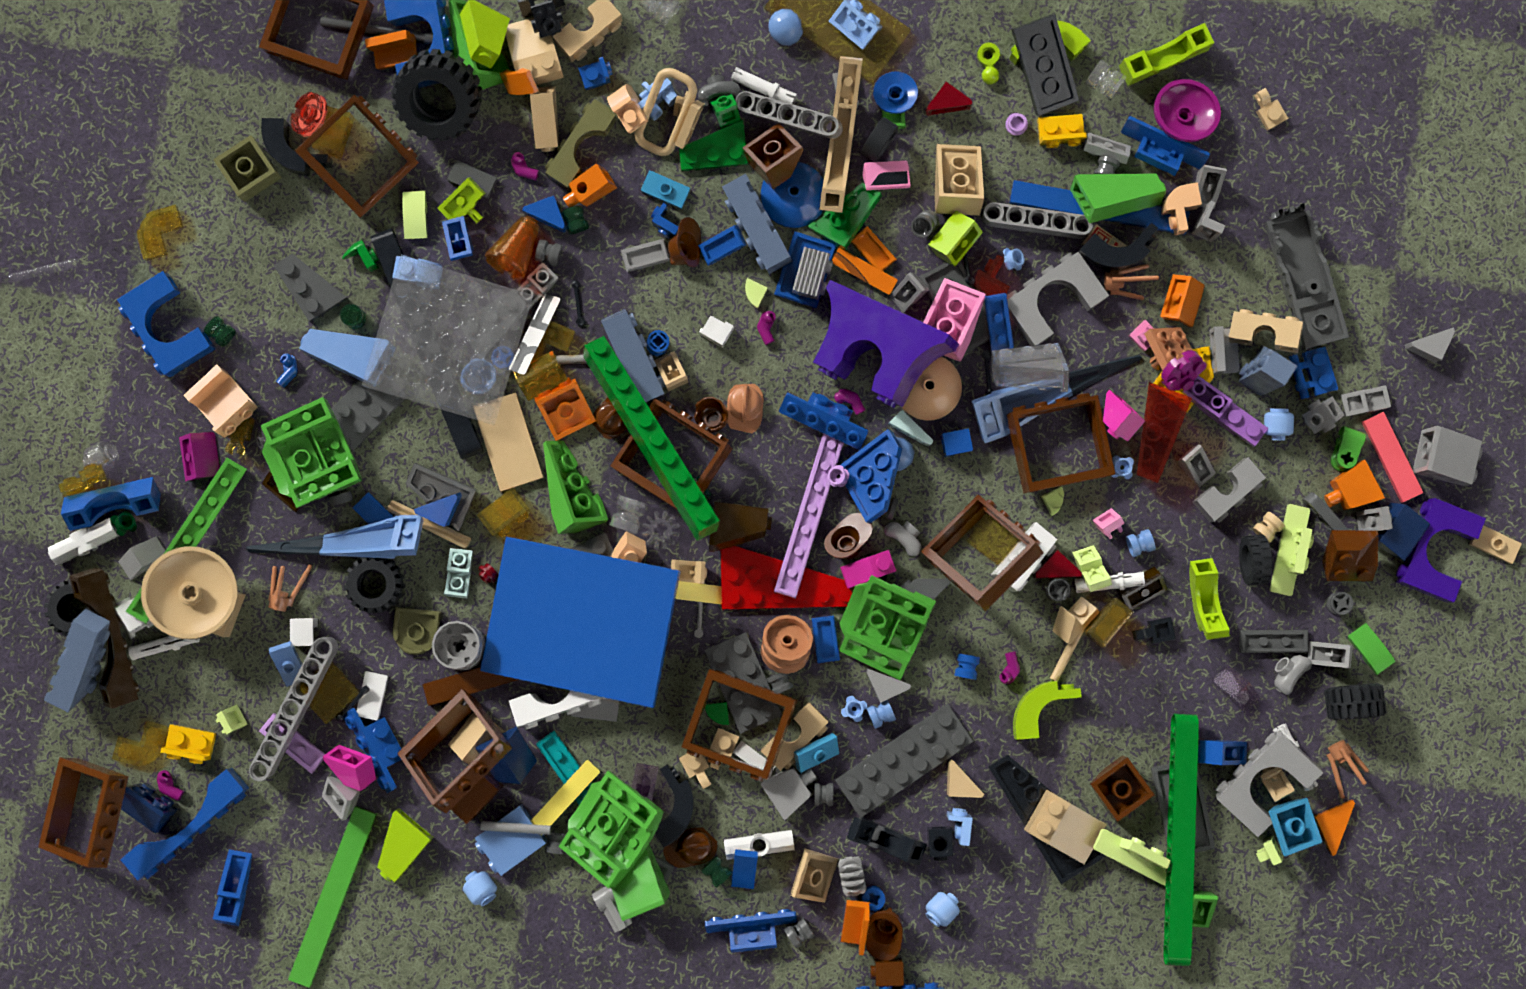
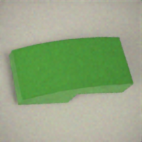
M1367 623L1348 636V640L1360 652L1362 659L1376 675H1379L1395 663L1388 649Z

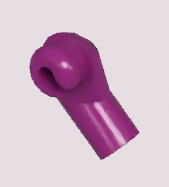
M514 153L511 158V165L516 175L537 181L539 170L529 168L522 153Z
M773 311L764 312L757 324V330L765 345L775 341L770 331L776 320V314Z
M840 389L839 392L835 393V401L840 404L844 402L851 404L856 415L866 411L856 392Z
M1016 651L1005 653L1007 666L999 676L1003 684H1011L1020 673Z
M160 771L157 775L159 791L174 800L180 801L184 791L174 786L172 775L169 771Z

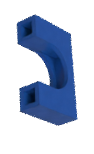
M384 0L388 22L394 26H402L418 21H426L430 24L433 31V41L428 50L429 53L432 49H440L441 53H445V51L452 52L454 43L448 31L450 21L445 14L444 6H446V0ZM407 61L395 64L397 75ZM423 81L418 86L422 88L438 84L439 82Z
M162 271L121 296L117 301L121 305L118 307L121 314L126 319L129 318L132 323L130 326L132 332L136 337L142 339L144 343L142 348L148 356L152 355L155 360L153 365L160 375L172 377L216 348L206 332L199 327L174 342H160L155 337L151 327L154 312L161 305L181 293L171 276Z

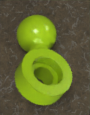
M993 43L981 45L977 52L979 63L985 66L982 72V80L988 85L995 84L999 80V72L994 68V64L997 63L1000 57V50ZM990 52L992 54V58L986 59L984 57V53Z

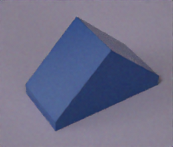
M554 196L523 207L524 215L561 232H566L567 228Z
M464 216L443 221L442 225L450 260L454 261L472 256L474 247Z
M459 492L414 509V512L438 525L446 527L450 525L462 494Z

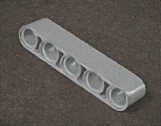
M747 91L740 92L735 100L739 110L761 119L831 139L838 138L843 132L842 123L837 118L828 114ZM747 98H751V106L744 108V101ZM772 104L773 109L771 113L765 114V106ZM788 110H793V117L790 120H785V113ZM809 116H814L815 121L813 125L806 126V119ZM830 122H835V130L828 133L826 126Z
M996 202L988 204L982 213L983 223L990 227L1075 239L1085 238L1093 228V223H1089L1085 215ZM987 211H996L998 218L990 219ZM1015 213L1019 215L1020 222H1012L1009 214ZM1034 216L1039 217L1042 220V225H1034L1031 218ZM1054 220H1061L1064 223V228H1056ZM1076 223H1083L1086 226V231L1080 232L1077 230Z

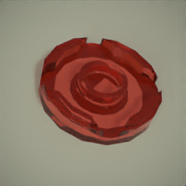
M308 92L301 96L294 106L297 108L295 114H291V126L296 133L302 136H310L323 124L327 113V102L324 97L313 92Z

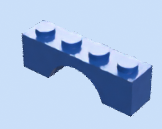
M150 477L66 496L63 500L61 516L69 531L92 526L99 517L116 509L132 510L136 516L159 511L161 494L154 478Z

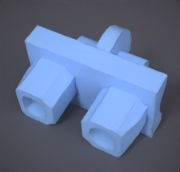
M668 78L662 84L650 118L654 121L663 113L658 104L664 100L669 107L673 106L677 97L673 85ZM645 81L641 84L644 91L639 94L642 100L638 103L642 111L653 83L649 85Z

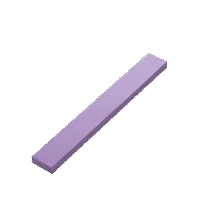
M824 433L774 590L776 593L795 599L831 486L828 480V472L831 468L837 466L844 444Z

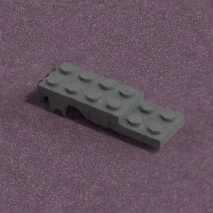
M1305 203L1296 207H1290L1286 211L1280 209L1271 214L1270 221L1264 223L1288 308H1292L1294 317L1303 322L1301 335L1303 350L1349 337L1337 292L1333 286L1334 282L1330 276V268L1319 245L1322 233L1318 229L1319 222L1312 220L1310 210H1304L1306 209Z

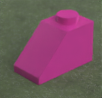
M1111 390L1106 393L1103 422L1109 427L1107 432L1116 439L1121 437L1128 442L1145 420L1127 402Z
M889 550L840 567L847 588L869 581L871 575L879 578L896 572Z
M341 745L336 746L323 756L325 763L345 786L361 791L376 780L371 756Z

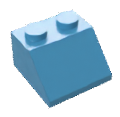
M1308 798L1291 800L1274 806L1268 811L1284 856L1322 843Z

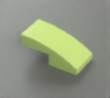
M403 191L404 239L428 237L426 191Z
M1094 545L1072 552L1090 592L1112 585L1111 578L1104 568L1102 558Z

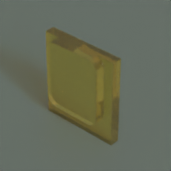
M985 514L966 540V542L997 565L1001 563L1017 541L1016 538L987 514Z

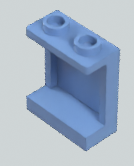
M523 804L498 821L533 824L531 822L532 817ZM484 831L475 837L477 841L475 843L476 848L482 855H487L490 860L488 862L490 868L494 873L498 872L501 876L548 842L544 834L541 836L540 834Z

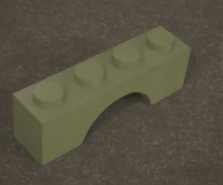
M596 99L591 104H586L582 111V118L579 122L576 121L572 125L570 136L567 140L564 139L557 149L559 151L554 159L551 158L545 167L547 177L569 192L571 190L569 183L582 174L576 163V151L579 145L585 139L592 136L606 137L618 120L617 114L613 113L612 109Z

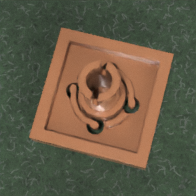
M1181 327L1149 329L1144 334L1155 354L1149 361L1153 363L1151 366L1155 370H1160L1161 368L1164 370L1173 358L1179 360L1183 357V352L1192 350Z

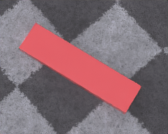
M1381 412L1362 421L1364 429L1400 502H1405L1422 494L1423 491L1385 413Z

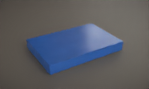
M794 231L788 250L792 262L783 266L774 295L817 309L819 299L815 300L792 293L803 249L807 247L829 253V260L832 261L837 245ZM825 273L823 282L826 281L828 275L827 273Z

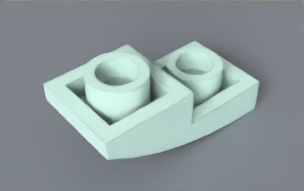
M450 548L445 596L468 599L473 551Z

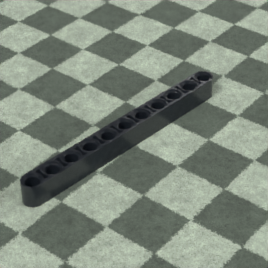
M390 228L371 236V240L461 459L465 460L484 452L482 444H479L480 439L474 425L471 424V417L465 403L463 404L464 400L457 383H454V376L448 362L446 363L447 359L441 344L437 341L438 337L434 327L429 322V315L423 301L420 300L422 298L416 284L392 278L396 256L404 257L398 240L395 239L397 237L393 229Z

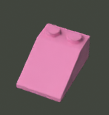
M944 278L923 323L949 334L959 343L955 352L945 354L944 356L961 362L970 344L986 294Z

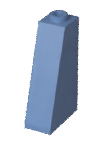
M309 329L308 333L302 337L299 347L306 355L373 387L376 386L396 350L389 341L384 339Z

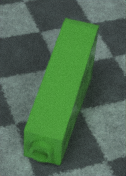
M1157 174L1075 175L1070 191L1088 222L1093 223L1161 205L1166 193V187Z

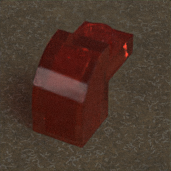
M997 254L994 260L990 258L984 268L987 273L981 270L977 271L974 278L975 290L985 293L986 296L1008 292L1010 286L995 278L1005 260L1004 257Z

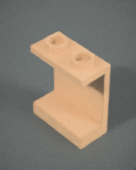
M218 365L212 368L184 394V397L190 403L197 406L214 426L212 428L214 432L224 438L232 434L237 426L245 419L251 417L258 408L229 373Z

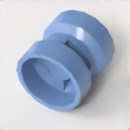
M1149 529L1141 531L1137 536L1134 534L1126 536V542L1132 557L1141 555L1142 551L1151 552L1156 549Z
M888 700L881 702L877 708L875 706L866 708L875 729L881 727L883 721L893 722L896 720Z

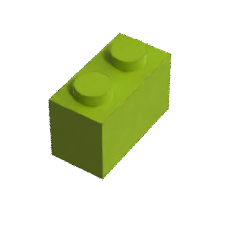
M956 210L928 245L937 257L955 267L983 232L975 220Z

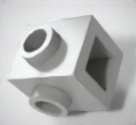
M1332 396L1323 402H1320L1318 399L1307 406L1309 410L1302 415L1307 427L1316 434L1321 430L1326 433L1336 427L1335 422L1341 419L1344 413Z

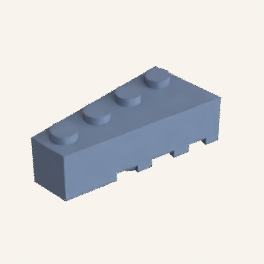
M744 174L722 186L728 198L725 200L729 211L731 213L733 211L736 212L738 219L735 220L741 232L745 230L749 236L745 240L751 251L756 249L759 255L755 259L761 270L766 268L770 274L791 263L792 259L767 212L764 210L758 195L752 188L747 175Z
M626 309L602 319L601 322L618 359L644 401L647 402L663 395L662 388L666 387L661 375L656 376L653 370L656 364L652 355L647 356L644 347L647 344L642 333L637 335L634 329L638 324L633 313L628 314Z
M1261 345L1250 363H1246L1240 370L1239 375H1241V378L1238 382L1262 396L1285 386L1297 365L1275 351Z
M85 609L72 621L64 643L66 649L59 657L57 663L61 667L56 675L52 676L50 684L54 687L50 692L46 693L44 701L69 712L87 693L91 694L97 686L96 676L101 670L100 660L106 651L104 644L110 635L108 631L109 620Z

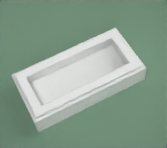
M369 671L365 672L362 688L367 685L370 690L358 702L356 711L359 717L379 720L389 676Z

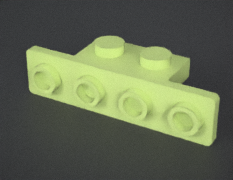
M1293 504L1287 505L1284 518L1285 527L1281 532L1269 589L1270 592L1292 596L1297 574H1303L1308 568V549L1312 547L1314 542L1313 529L1307 528L1310 515L1309 508Z
M1101 829L1093 846L1094 850L1166 886V869L1171 860L1163 857L1164 852L1154 847H1151V849L1144 847L1145 842L1132 837V840H1128L1106 829Z

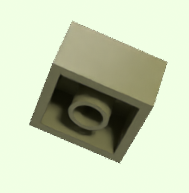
M252 135L213 159L236 195L244 202L282 178L259 142Z

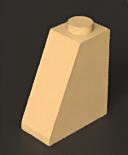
M537 87L538 92L530 94L536 149L541 148L543 152L554 151L555 147L559 146L556 87Z

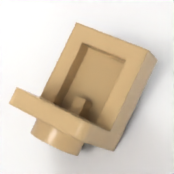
M671 561V569L681 571L679 581L704 584V580L707 577V568L704 561Z
M1268 767L1262 770L1263 775L1260 776V779L1275 803L1295 792L1282 768Z

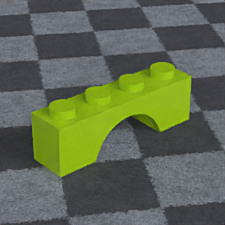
M1203 23L1185 31L1177 38L1160 47L1148 51L1142 50L1124 58L1119 68L1127 85L1130 86L1208 51L1214 44V41L1206 24Z

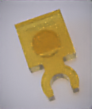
M252 417L245 419L232 434L227 436V438L231 439L225 447V451L228 454L232 455L233 449L238 447L237 454L244 455L245 446L243 443L244 440L250 441L255 419Z

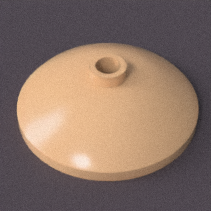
M942 356L932 362L917 379L902 409L910 416L925 421L937 420L948 415L958 404L962 392L961 378L955 366ZM926 382H932L934 387L927 389Z

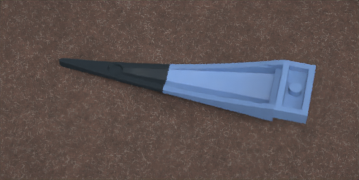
M1136 355L992 391L991 394L972 400V406L983 442L988 443L1010 434L1006 415L1013 412L1012 408L1026 405V409L1034 408L1035 403L1047 401L1048 405L1055 404L1056 399L1069 398L1105 377L1141 360L1142 357ZM1037 416L1019 419L1020 427Z
M399 515L335 533L247 546L246 550L258 553L395 559L396 556L416 555L424 520L419 515Z

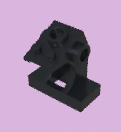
M517 0L523 18L534 16V19L530 21L534 33L539 32L541 38L562 32L561 25H564L561 11L556 12L555 8L565 6L564 0H548L536 5L534 3L536 0Z

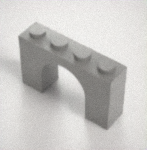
M1071 252L1059 260L1061 264L1055 268L1053 265L1047 267L1041 272L1042 277L1037 280L1034 277L1023 284V290L1018 293L1014 290L1007 295L1010 318L1032 349L1054 334L1037 307L1038 294L1042 288L1051 284L1067 286L1075 293L1087 312L1109 297L1079 252L1074 255Z
M1280 730L1276 734L1274 732L1271 733L1265 740L1266 744L1260 750L1258 748L1255 749L1248 757L1250 760L1244 766L1239 765L1233 771V777L1228 782L1223 781L1216 789L1217 793L1215 795L1217 800L1257 837L1272 824L1269 813L1250 794L1251 781L1259 771L1268 767L1282 768L1288 771L1306 789L1323 774L1321 768Z

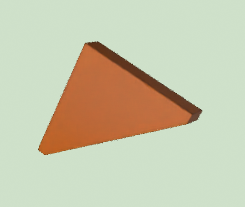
M1349 800L1314 816L1331 856L1337 853L1355 805L1354 800Z

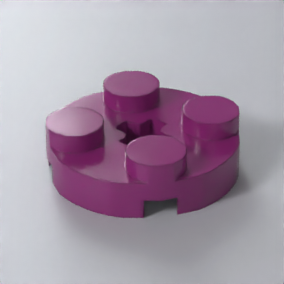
M1185 351L1182 353L1183 357L1179 360L1173 358L1162 371L1161 378L1164 380L1162 382L1169 391L1189 390L1193 387L1194 380L1205 370L1207 365L1196 351Z

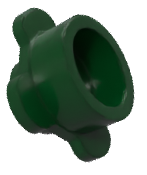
M127 511L122 512L119 516L113 515L110 518V522L114 524L117 529L116 533L119 536H124L126 532H134L137 529L135 518Z

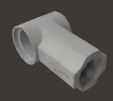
M605 886L592 894L597 907L601 912H604L615 933L632 924L631 918L622 921L611 888Z

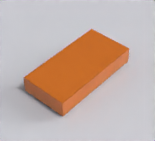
M868 226L851 241L869 264L881 271H885L897 260Z

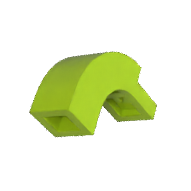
M1057 20L1067 57L1072 61L1088 47L1091 40L1072 24ZM1015 44L1010 50L1012 54L1009 58L1014 65L1020 61Z
M1213 559L1190 561V588L1194 614L1199 630L1204 632L1206 640L1229 637L1230 629L1219 602L1218 570Z
M1053 680L1041 683L1030 689L1022 697L1014 713V739L1039 738L1038 718L1043 707L1053 700L1081 698V688H1074V684L1060 685L1061 689H1058L1057 681Z

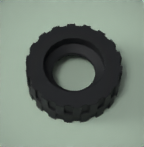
M1265 535L1243 536L1239 545L1240 571L1244 583L1248 586L1264 585L1269 583L1271 579L1272 555Z

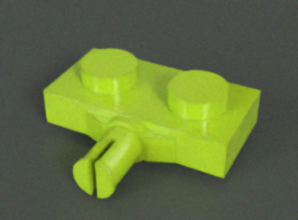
M468 177L438 209L448 220L468 214L477 224L483 217L474 207L486 193L471 177Z

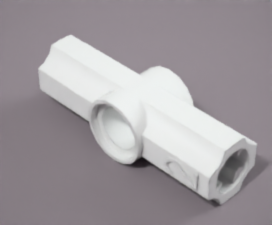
M108 518L90 528H82L71 533L69 538L49 547L48 554L55 565H60L77 556L87 555L90 553V550H97L98 546L119 535L116 533L117 529Z
M792 830L766 834L757 833L752 836L724 839L727 860L734 859L735 849L758 852V856L795 850ZM757 839H762L765 841L766 846L763 850H756L753 847V842Z

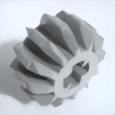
M858 856L840 859L838 866L844 894L846 896H858L865 893L866 882L861 859Z

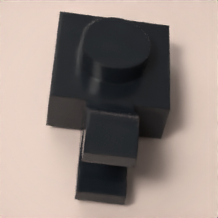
M1171 617L1147 621L1148 628L1132 631L1134 640L1150 637L1151 643H1159L1176 639Z

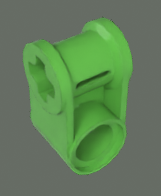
M1342 426L1338 433L1340 437L1336 439V445L1331 457V465L1337 471H1345L1356 465L1366 438L1365 433Z

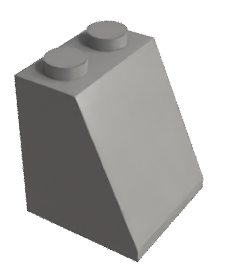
M1441 426L1424 429L1421 432L1413 472L1417 475L1462 486L1472 485L1478 475L1476 466L1483 453L1482 441Z

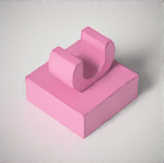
M1146 320L1128 336L1143 352L1150 347L1144 334L1149 329H1154Z
M1112 508L1093 520L1095 526L1109 539L1113 538L1111 535L1112 531L1117 530L1121 533L1123 531L1121 526L1125 524L1122 517Z

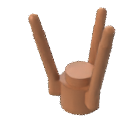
M1148 264L1121 270H1110V273H1105L1104 289L1110 290V295H1121L1144 300V297L1141 295L1122 291L1119 288H1124V282L1158 280L1159 276L1124 277V275H1121L1149 268Z
M308 565L290 597H288L289 593L281 591L285 566L280 568L277 587V567L273 566L268 607L286 612L287 606L292 607L296 595L312 569V565Z
M1341 740L1328 747L1330 753L1326 756L1331 763L1341 798H1344L1345 795L1336 760L1339 764L1347 761L1363 785L1367 784L1351 757L1365 772H1368L1369 769L1353 752L1348 743L1346 744L1344 740Z

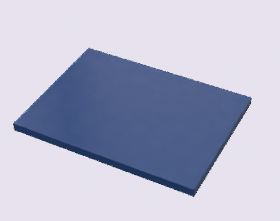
M506 537L480 671L654 708L681 571Z

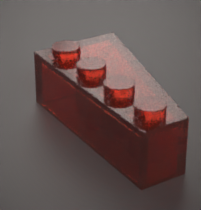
M1149 382L1137 476L1157 484L1159 483L1192 401L1191 397Z

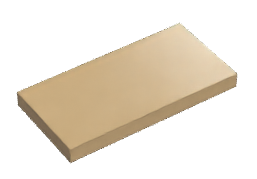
M517 393L473 406L500 492L543 479V473Z

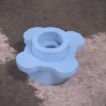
M1009 248L1004 249L1003 254L1006 268L1008 270L1015 268L1017 271L1021 270L1024 263L1022 251L1017 248L1009 250Z
M1114 456L1112 461L1115 475L1111 476L1113 478L1120 476L1130 479L1133 475L1131 471L1134 460L1131 457L1120 458L1119 456Z
M848 696L846 698L847 703L845 708L841 710V714L844 717L853 718L855 722H860L863 711L867 708V703L856 700L854 696Z

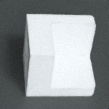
M710 316L705 326L700 329L699 335L723 348L734 330V326Z
M318 618L290 619V641L293 646L313 645L314 627H318Z

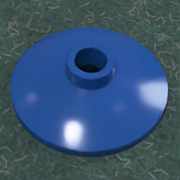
M902 72L884 74L877 80L873 89V97L878 107L891 114H900L908 111L915 104L918 96V88L915 81L909 75ZM897 93L899 98H892L891 95Z

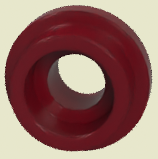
M486 563L478 568L480 571L478 575L486 584L489 582L495 584L497 582L496 579L499 574L491 565Z

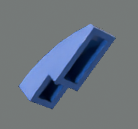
M235 850L228 851L217 892L219 897L213 915L215 922L239 926L251 869L252 853Z

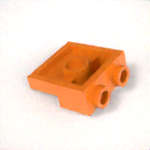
M569 377L564 378L557 383L558 387L552 390L549 387L544 388L537 393L538 397L535 398V402L555 441L596 422L575 378L572 380Z

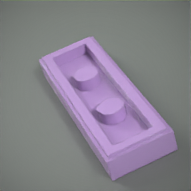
M273 713L259 730L264 736H266L275 719L276 713ZM281 723L279 730L282 734L286 735L288 731L287 726ZM298 731L294 734L285 752L311 774L322 763L323 756L325 755L324 752Z

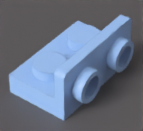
M844 0L829 22L863 50L883 26L879 23L880 19L871 12L868 14L862 9L864 6L858 0Z
M953 808L952 812L947 811L948 820L960 821V823H955V839H958L960 845L969 846L972 817L970 814H967L966 809Z

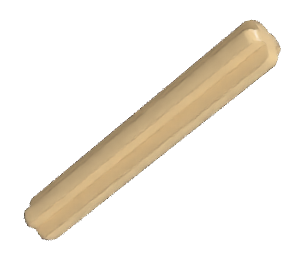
M392 500L388 505L387 510L397 516L417 515L413 509ZM423 517L422 528L466 549L471 542L470 537Z

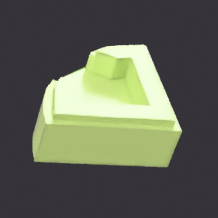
M747 278L745 284L746 296L750 303L758 309L768 288Z
M1062 486L1041 496L1051 516L1055 515L1063 504L1064 490Z

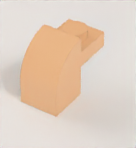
M625 84L607 97L613 113L617 114L628 133L631 134L648 122L638 104L640 99L632 86Z
M1198 182L1175 188L1162 204V215L1171 214L1169 216V226L1171 230L1174 229L1175 235L1184 234L1188 230L1185 211L1195 210L1202 205Z

